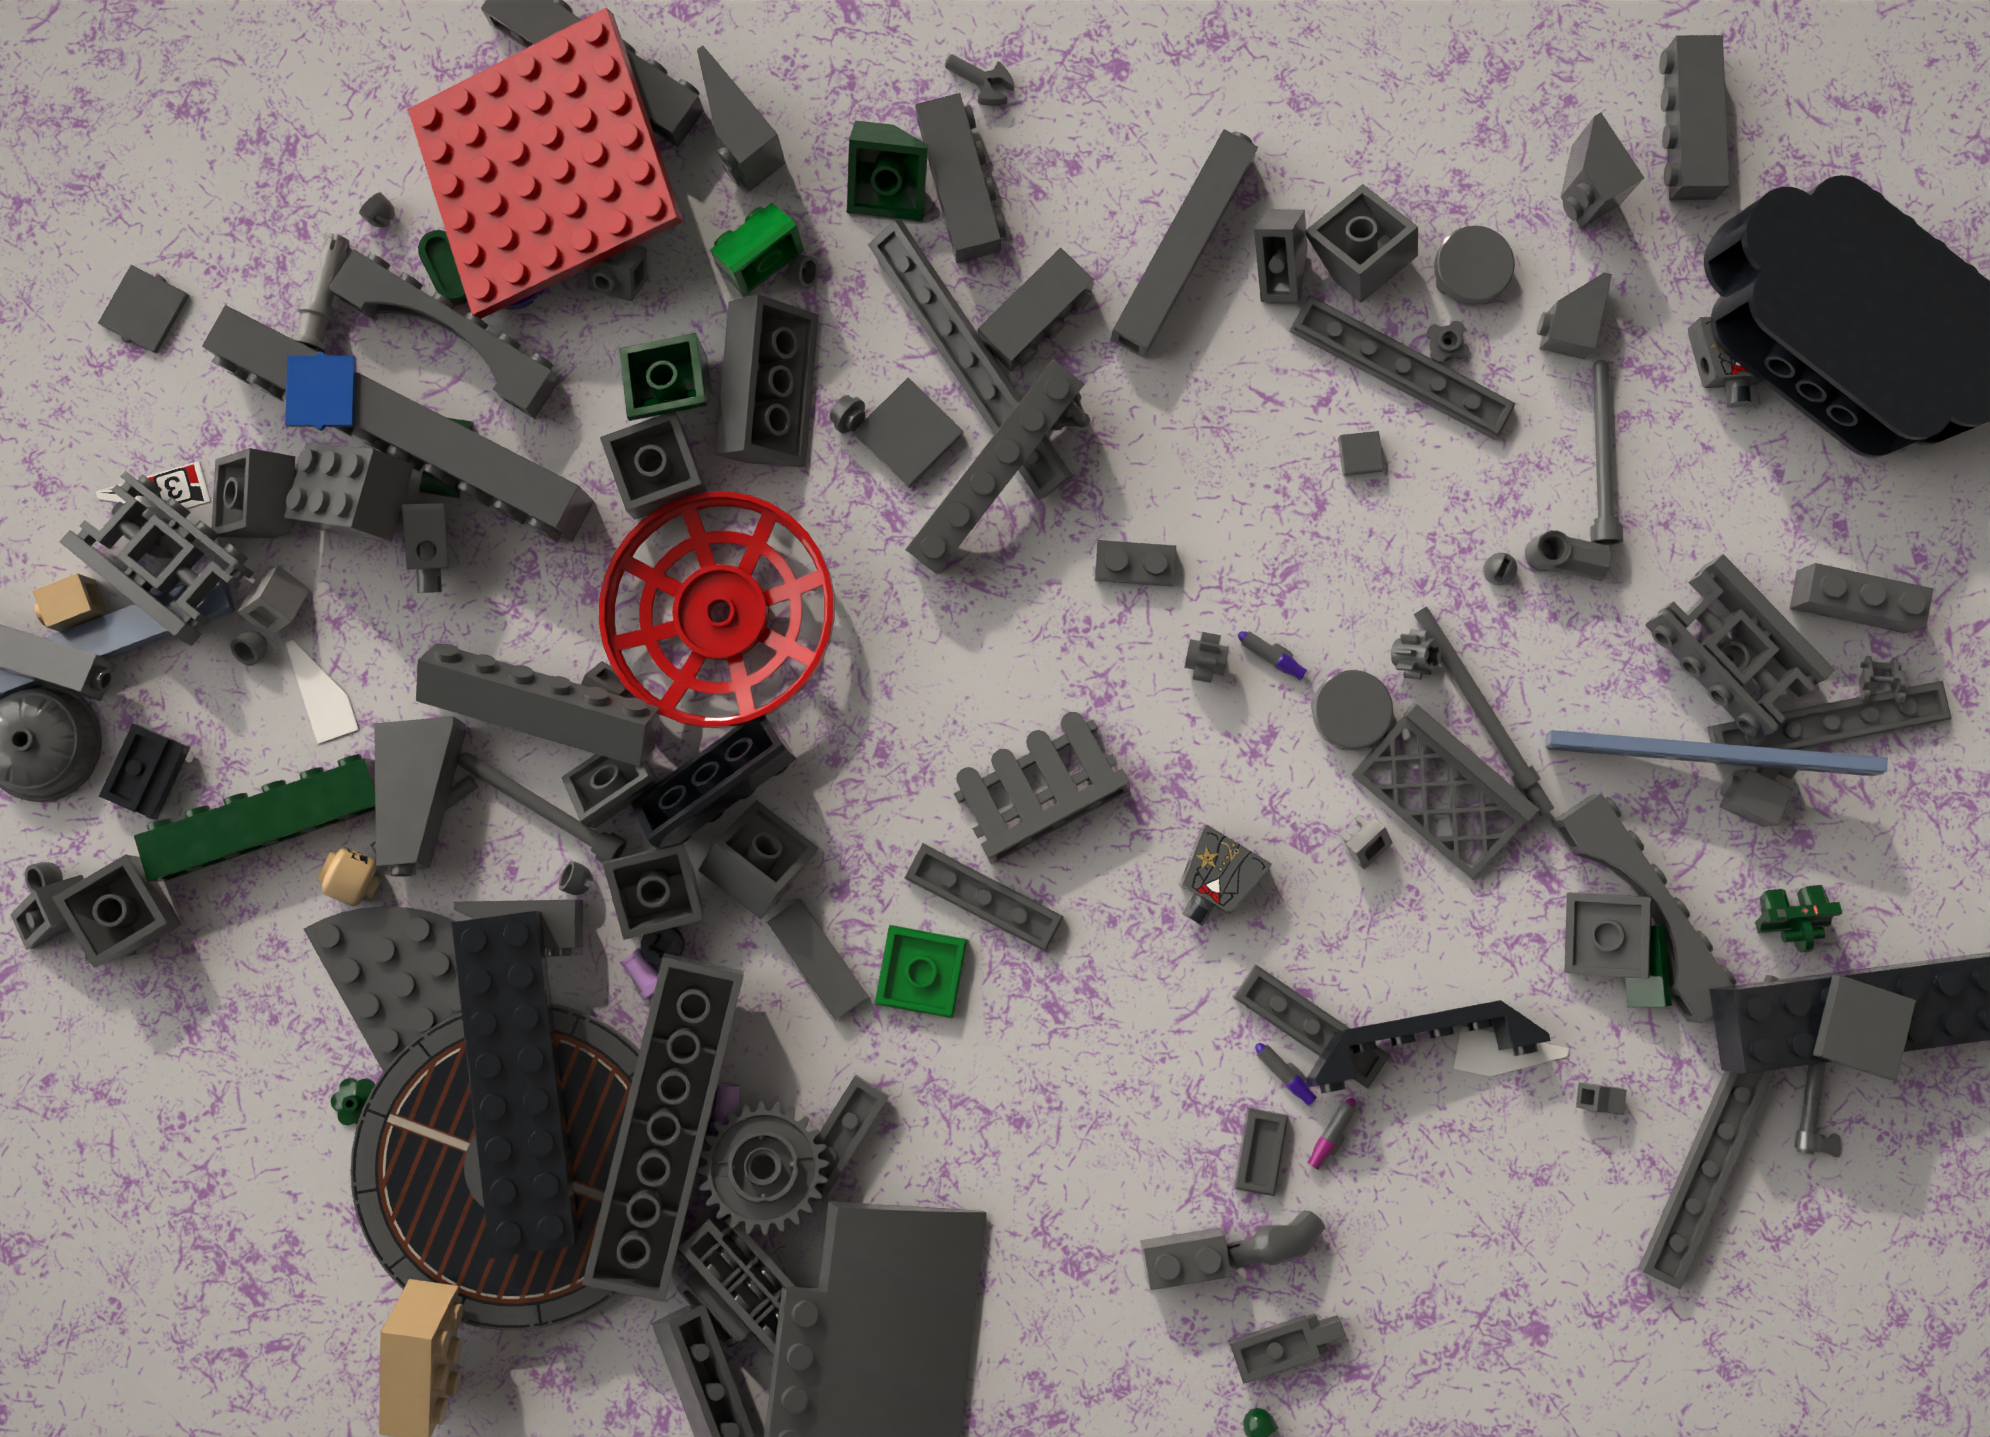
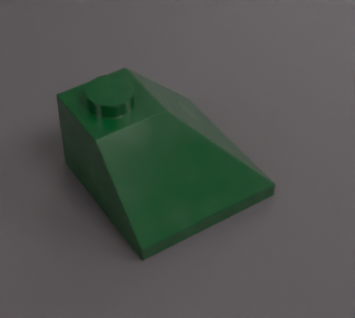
M855 120L849 138L846 213L923 221L928 145L895 125Z

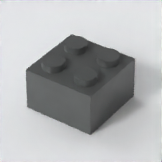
M676 412L663 414L600 437L625 510L634 520L647 516L661 506L681 497L707 492L683 422Z

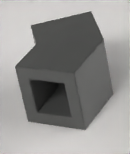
M1579 1082L1576 1108L1624 1115L1627 1090L1619 1087Z

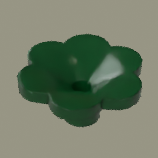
M347 1078L340 1083L339 1092L333 1094L330 1102L332 1108L338 1111V1120L341 1124H358L362 1109L375 1086L371 1079L364 1078L357 1081L354 1078Z

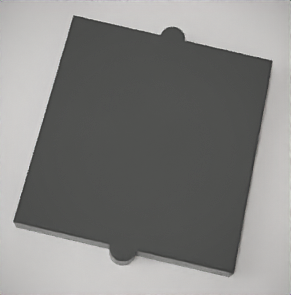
M130 265L98 324L121 335L124 342H134L157 354L187 301L189 294L166 283L165 278L161 275L154 277Z

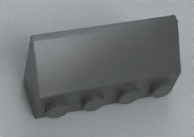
M759 294L729 301L715 455L752 464L792 467L806 466L818 314Z

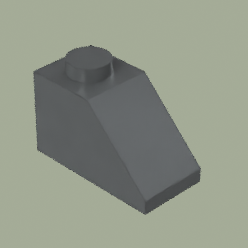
M1267 209L1254 228L1261 302H1299L1308 247L1305 234V210Z
M1604 272L1558 300L1548 312L1542 313L1537 327V335L1542 336L1539 349L1580 359L1587 358L1596 349L1612 274Z
M83 875L34 889L10 914L26 950L71 930L52 897L83 880Z

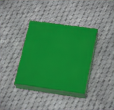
M889 925L874 1004L953 1019L968 939Z

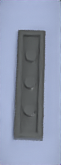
M922 843L905 876V879L1045 952L1064 917Z
M1255 964L1233 996L1234 999L1318 1056H1321L1335 1032L1351 1029ZM1349 1046L1356 1079L1354 1080L1369 1089L1390 1055L1379 1047L1375 1050L1353 1054L1352 1046Z

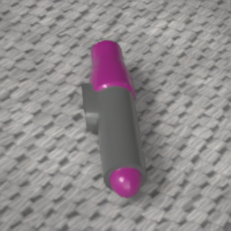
M1349 1098L1345 1102L1342 1101L1324 1133L1316 1142L1313 1153L1307 1163L1317 1170L1320 1169L1323 1162L1330 1155L1336 1154L1344 1142L1345 1136L1342 1133L1356 1112V1100L1354 1098Z

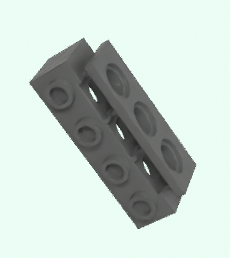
M731 1215L722 1222L726 1226L722 1232L708 1219L678 1247L677 1251L694 1270H697L774 1357L780 1303L777 1300L782 1294V1287L796 1286L752 1237L746 1234V1231L740 1224L734 1230L730 1228ZM724 1235H727L742 1250V1253L749 1260L747 1264L744 1265L722 1240ZM753 1265L770 1281L769 1283L777 1291L775 1294L772 1295L749 1270Z

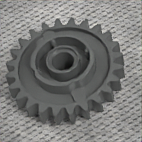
M763 1100L759 1101L757 1111L751 1112L745 1103L742 1105V1115L740 1117L728 1111L729 1124L725 1126L719 1122L714 1123L719 1134L717 1137H704L705 1141L711 1146L710 1151H702L700 1154V1158L707 1161V1166L697 1169V1174L708 1177V1180L699 1186V1189L704 1192H712V1196L707 1200L706 1205L708 1207L717 1204L721 1206L716 1216L719 1220L727 1215H731L730 1228L733 1230L741 1222H744L747 1235H750L754 1227L759 1225L763 1235L767 1236L769 1227L772 1224H775L778 1230L783 1233L784 1221L786 1219H790L795 1225H799L798 1211L802 1210L805 1213L811 1214L813 1211L808 1200H821L822 1195L815 1187L816 1185H823L828 1182L827 1178L819 1174V1170L829 1167V1162L818 1158V1155L823 1153L827 1147L824 1144L815 1145L813 1142L820 1134V1131L818 1129L810 1132L806 1131L805 1128L809 1122L808 1117L795 1121L794 1107L786 1114H782L780 1102H776L772 1110L767 1111ZM760 1157H768L775 1163V1171L767 1179H758L751 1172L753 1162Z

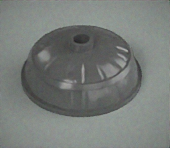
M41 684L13 693L0 701V788L22 800L45 802L57 800L73 793L88 780L100 757L102 734L95 712L80 695L47 684ZM23 733H26L28 742L22 747L20 745V737Z

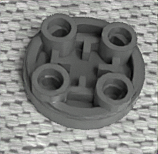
M1466 226L1454 231L1444 240L1435 257L1434 271L1437 289L1453 300L1463 304L1480 305L1491 303L1505 290L1514 273L1515 261L1510 245L1498 232L1484 226Z
M1346 670L1331 676L1321 684L1311 702L1312 717L1318 732L1326 741L1342 750L1362 749L1376 743L1387 732L1393 718V703L1385 685L1375 676L1359 670Z

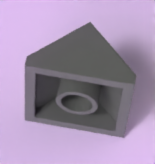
M595 754L561 777L580 822L584 826L597 828L630 806L634 799L660 782L646 760L639 767Z

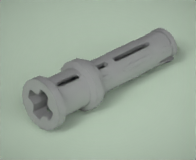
M333 233L324 234V242L308 300L303 301L299 306L298 312L301 314L296 335H291V339L323 353L326 350V345L323 342L328 324L332 323L335 317L333 314L334 310L331 309L334 293L328 287L342 268L346 250L350 243L348 239L341 235H337L336 240H334Z

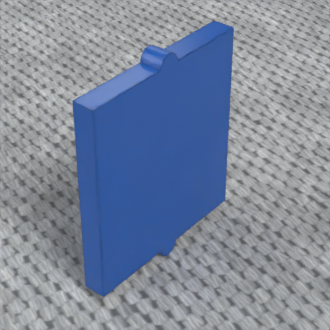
M318 352L317 356H287L285 425L287 427H315L319 431H323L325 427H354L356 357L327 356L323 352Z

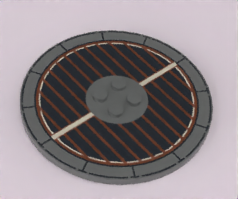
M552 1003L580 1236L576 1245L490 1259L462 1013L456 1014L435 1025L398 1054L373 1087L362 1109L356 1127L351 1153V1189L356 1215L369 1247L384 1270L403 1290L409 1279L458 1286V1304H463L461 1323L494 1330L543 1328L582 1316L603 1305L619 1293L585 1286L582 1283L640 1049L622 1033L602 1020L563 1005Z

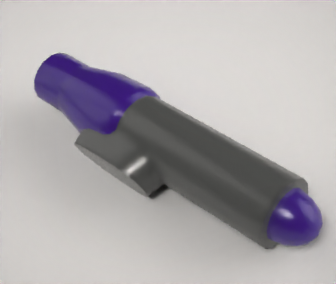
M1250 631L1238 633L1241 645L1274 665L1276 669L1294 676L1300 681L1304 677L1307 669L1294 660L1293 654L1277 643L1270 645Z
M1256 1044V1056L1285 1084L1292 1094L1300 1098L1307 1106L1311 1105L1317 1096L1310 1088H1307L1305 1075L1293 1063L1286 1064L1268 1044Z

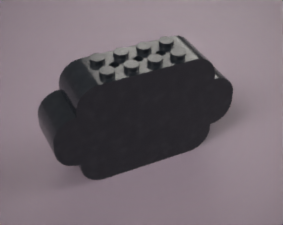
M1846 175L1830 177L1808 192L1794 187H1779L1766 193L1726 221L1717 230L1704 254L1706 277L1713 289L1720 295L1711 313V330L1716 343L1729 357L1849 450L1863 457L1878 458L1914 443L1918 445H1934L1990 422V281L1980 274L1973 265L1966 263L1947 248L1944 242L1936 239L1919 226L1912 217L1904 214L1887 201L1883 194L1873 190L1863 181Z

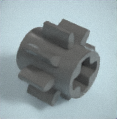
M1410 629L1409 634L1401 633L1400 638L1393 643L1391 660L1396 670L1404 671V678L1421 680L1423 674L1431 675L1432 671L1439 666L1441 648L1436 639L1428 638L1427 630Z
M1202 632L1200 641L1190 639L1184 668L1194 670L1193 680L1211 683L1213 674L1224 675L1229 647L1219 645L1221 635Z

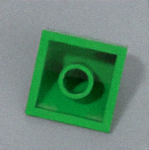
M770 203L765 208L758 207L750 212L745 218V223L734 232L729 230L721 234L714 242V247L710 251L716 264L740 294L745 297L788 264L789 259L801 254L804 248L795 222L776 205Z

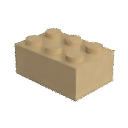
M409 1279L381 1330L379 1435L431 1437L436 1425L444 1423L448 1409V1399L450 1396L455 1397L457 1395L461 1381V1371H456V1363L459 1360L462 1349V1338L457 1337V1330L463 1316V1304H458V1286Z

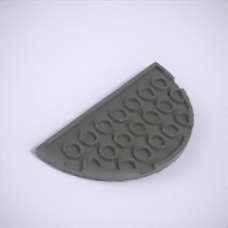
M381 906L341 912L303 929L383 1072L398 1054L416 1038L440 1022L461 1013L451 922H457L455 920L415 908Z

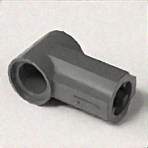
M1550 530L1533 538L1525 548L1526 561L1533 569L1538 571L1550 569L1599 581L1605 578L1610 568L1612 554L1610 551L1611 546L1571 538L1558 530ZM1543 542H1547L1553 547V560L1546 558L1543 554Z

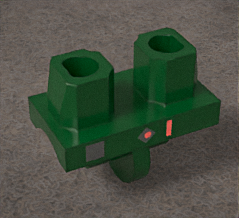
M1823 885L1801 888L1797 892L1800 906L1791 907L1786 890L1773 889L1765 891L1760 896L1762 915L1755 921L1757 932L1781 931L1782 941L1784 943L1794 942L1795 947L1801 953L1812 951L1814 940L1825 938L1823 927L1831 925L1833 916H1840L1842 914L1840 902L1830 903Z

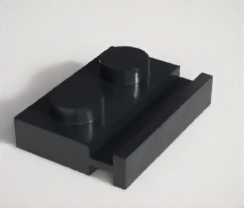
M132 723L98 797L133 812H138L147 818L158 820L191 747L146 727Z

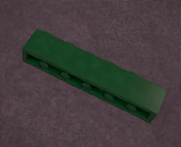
M361 754L348 756L337 761L339 767L324 771L323 767L306 770L299 774L300 780L286 784L285 780L274 781L261 786L262 793L248 797L247 793L232 795L223 799V806L211 810L209 806H201L186 811V818L172 823V820L168 818L146 825L148 831L134 835V839L147 882H165L375 811V760L362 759Z

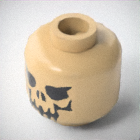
M344 847L337 854L334 852L329 853L317 881L322 883L321 890L326 896L350 906H356L363 900L364 896L370 899L373 898L382 877L375 874L377 866L374 858Z

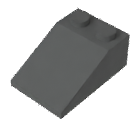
M702 45L697 49L715 133L721 147L717 150V153L725 163L722 166L735 184L742 181L751 191L786 163L778 134Z

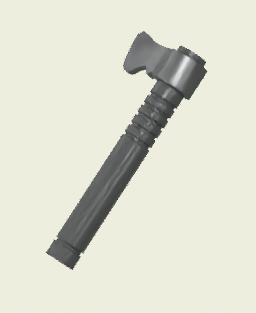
M1826 1063L1808 1065L1804 1093L1805 1099L1802 1108L1803 1117H1801L1802 1123L1800 1124V1131L1796 1130L1794 1147L1797 1148V1152L1814 1155V1151L1838 1158L1841 1152L1840 1136L1833 1133L1826 1138L1825 1135L1817 1134V1119L1819 1118L1818 1112H1820L1819 1106L1821 1104Z

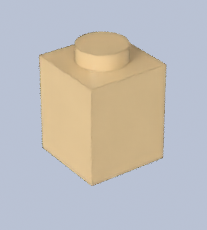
M78 573L33 590L37 602L34 605L35 614L39 621L49 629L61 632L108 614L96 580Z

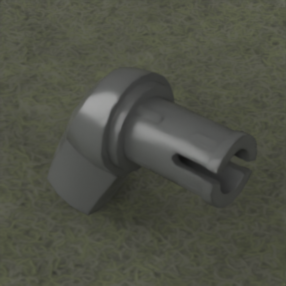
M1305 1210L1301 1211L1289 1225L1260 1227L1253 1237L1227 1244L1229 1264L1233 1269H1240L1261 1261L1273 1266L1303 1257L1315 1244L1325 1229V1225L1316 1214Z

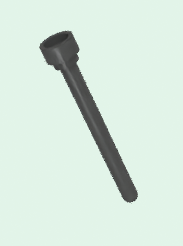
M1600 359L1593 364L1598 518L1594 519V525L1590 527L1591 542L1615 545L1623 542V525L1619 524L1618 517H1614L1609 364L1607 361Z
M464 752L458 756L457 762L460 767L592 847L591 852L596 854L595 859L603 863L620 858L626 847L627 840L614 832L610 834L602 832L600 834L592 828L584 826L576 818L470 753Z

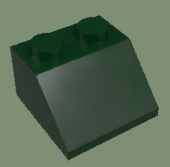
M696 333L619 348L626 414L629 421L707 406L712 391L708 358Z

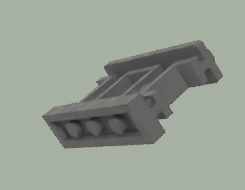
M125 471L120 477L126 482L121 487L116 485L112 491L126 502L99 531L84 520L79 526L82 530L78 535L69 530L59 542L175 637L192 646L202 635L197 628L201 624L205 626L209 621L206 616L196 609L201 601L221 579L237 590L242 584L239 582L243 576L250 579L254 572L244 565L248 557L230 543L223 548L215 542L220 535L201 520L194 525L186 519L191 512L172 497L167 502L161 499L158 494L162 489L142 474L137 480ZM141 493L172 519L167 524L154 514L142 528H139L134 522L147 507L135 497ZM165 533L182 546L183 549L162 573L156 577L142 566L139 560ZM123 535L129 539L130 542L116 556L129 566L127 570L121 569L95 548L93 544L96 540L108 549H111ZM197 538L230 564V566L224 570L218 564L211 561L200 575L196 574L191 568L204 553L192 543ZM181 581L188 588L174 604L187 614L182 618L153 595L150 590L155 587L160 592L168 595Z
M1722 554L1705 564L1695 574V577L1688 582L1702 597L1686 613L1673 601L1663 607L1645 625L1652 632L1654 640L1662 647L1667 648L1679 660L1681 668L1702 684L1708 691L1711 700L1723 706L1736 720L1738 728L1753 739H1759L1774 733L1779 727L1778 724H1781L1786 719L1772 703L1788 687L1798 697L1811 693L1816 688V684L1825 681L1835 669L1742 572ZM1716 599L1732 613L1722 622L1708 608ZM1694 620H1697L1710 633L1701 643L1686 629ZM1731 629L1757 654L1743 671H1740L1716 646ZM1772 657L1786 669V672L1778 679L1764 667ZM1751 678L1765 691L1757 701L1741 687Z

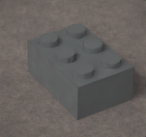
M306 442L304 450L298 457V471L293 488L289 491L286 498L287 509L284 518L324 532L392 542L414 464L371 448Z

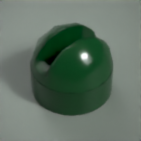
M1251 1409L1244 1417L1243 1430L1247 1437H1268L1279 1429L1273 1416L1264 1409Z

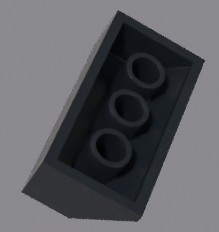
M764 716L754 722L738 725L634 799L631 805L647 840L652 846L661 848L682 842L685 843L694 832L705 824L716 821L726 809L740 799L751 796L758 786L772 776L783 773L789 764L796 760V757L767 716Z

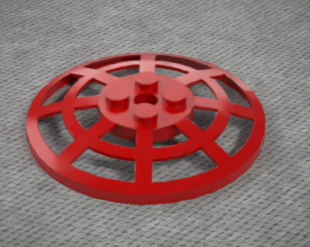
M730 491L702 492L684 496L661 506L642 519L626 535L613 554L604 575L599 597V627L602 644L610 665L622 684L636 698L645 701L646 704L660 707V715L682 724L702 728H729L751 723L774 713L790 702L809 683L821 665L831 641L835 621V594L831 573L822 552L810 534L791 515L774 504L752 495ZM709 507H736L752 510L761 514L753 536L734 531L706 532L698 510ZM683 515L690 538L670 549L657 562L654 568L633 557L639 546L654 531L670 520ZM776 522L787 528L802 543L813 559L817 571L797 579L795 578L785 559L767 544ZM735 544L747 547L738 567L716 564L710 545ZM695 550L701 569L692 573L683 583L666 575L668 570L679 559ZM761 555L776 567L785 584L763 591L759 583L752 577ZM626 571L646 582L639 605L640 630L617 635L615 602L620 581ZM822 586L824 622L820 641L814 652L796 643L802 622L801 595ZM660 589L675 597L672 609L673 621L653 626V604L656 592ZM790 599V621L787 634L784 637L767 628L769 607ZM726 602L731 610L729 617L723 622H714L711 618L712 608L717 603ZM679 636L683 643L693 650L681 670L676 668L667 659L658 641ZM758 642L777 651L765 666L748 676L743 654L750 651ZM645 645L655 664L669 678L674 680L661 700L652 695L636 679L624 659L622 650ZM787 657L807 666L801 676L783 694L768 704L755 709L751 687L770 677L785 662ZM709 658L713 660H727L732 681L708 682L698 680L695 677L706 659ZM688 688L708 694L735 693L740 714L726 717H706L683 712L676 709V706Z

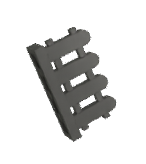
M1069 712L1061 720L1063 736L1051 741L1044 731L1035 730L1026 739L1029 754L1016 760L1010 750H997L991 758L995 772L982 779L977 770L971 767L963 768L958 772L956 781L960 790L955 792L954 795L959 804L966 800L979 825L972 829L977 839L985 835L987 841L981 843V846L991 865L1130 791V782L1123 769L1115 773L1112 770V767L1117 765L1113 754L1105 757L1092 733L1098 730L1094 720L1086 723L1081 714ZM1071 745L1083 767V770L1070 776L1058 754V751ZM1035 763L1049 787L1036 795L1022 771ZM1090 779L1092 785L1078 791L1076 786ZM999 782L1002 783L1014 807L1002 813L999 812L987 790ZM1055 798L1057 803L1043 810L1041 805ZM1018 817L1021 818V823L1008 829L1007 823Z

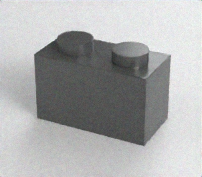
M1220 1228L1140 1240L1146 1280L1150 1290L1232 1277L1226 1239Z

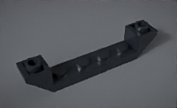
M1502 1000L1335 1032L1307 1076L1306 1084L1307 1088L1320 1086L1321 1094L1344 1090V1081L1356 1079L1349 1046H1352L1354 1054L1377 1049L1376 1041L1390 1038L1392 1046L1416 1042L1414 1034L1429 1031L1430 1039L1453 1035V1026L1467 1024L1468 1031L1493 1027L1498 1049L1513 1048L1514 1056L1539 1052L1537 1044L1551 1040L1547 1031Z

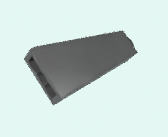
M454 716L374 723L376 866L391 871V876L416 875V869L430 868L447 806L448 795L458 764V756L461 753L466 734V724Z

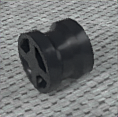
M676 927L645 934L641 940L643 957L649 963L656 966H661L662 952L663 955L667 953L681 956L685 949L683 934Z

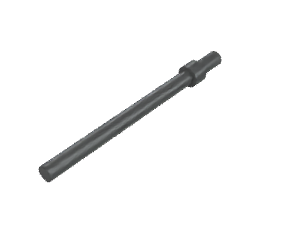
M1428 607L1415 613L1414 616L1421 628L1428 631V638L1436 639V642L1440 645L1442 661L1514 773V776L1511 778L1520 791L1524 790L1531 802L1540 809L1538 811L1540 816L1553 810L1554 806L1538 783L1541 779L1533 765L1528 767Z

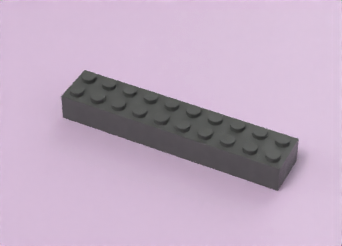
M227 305L223 307L202 345L203 348L215 355L212 360L214 364L227 370V373L247 384L251 382L262 388V391L280 401L286 400L287 356H317L318 353ZM356 372L354 427H334L335 429L351 437L354 435L360 438L365 444L378 451L388 452L398 459L414 464L413 469L419 472L422 469L432 475L435 480L452 489H455L457 486L458 489L467 493L468 497L487 507L493 501L492 506L502 511L503 515L522 525L528 519V525L555 542H558L561 537L573 542L594 503V500L579 485Z

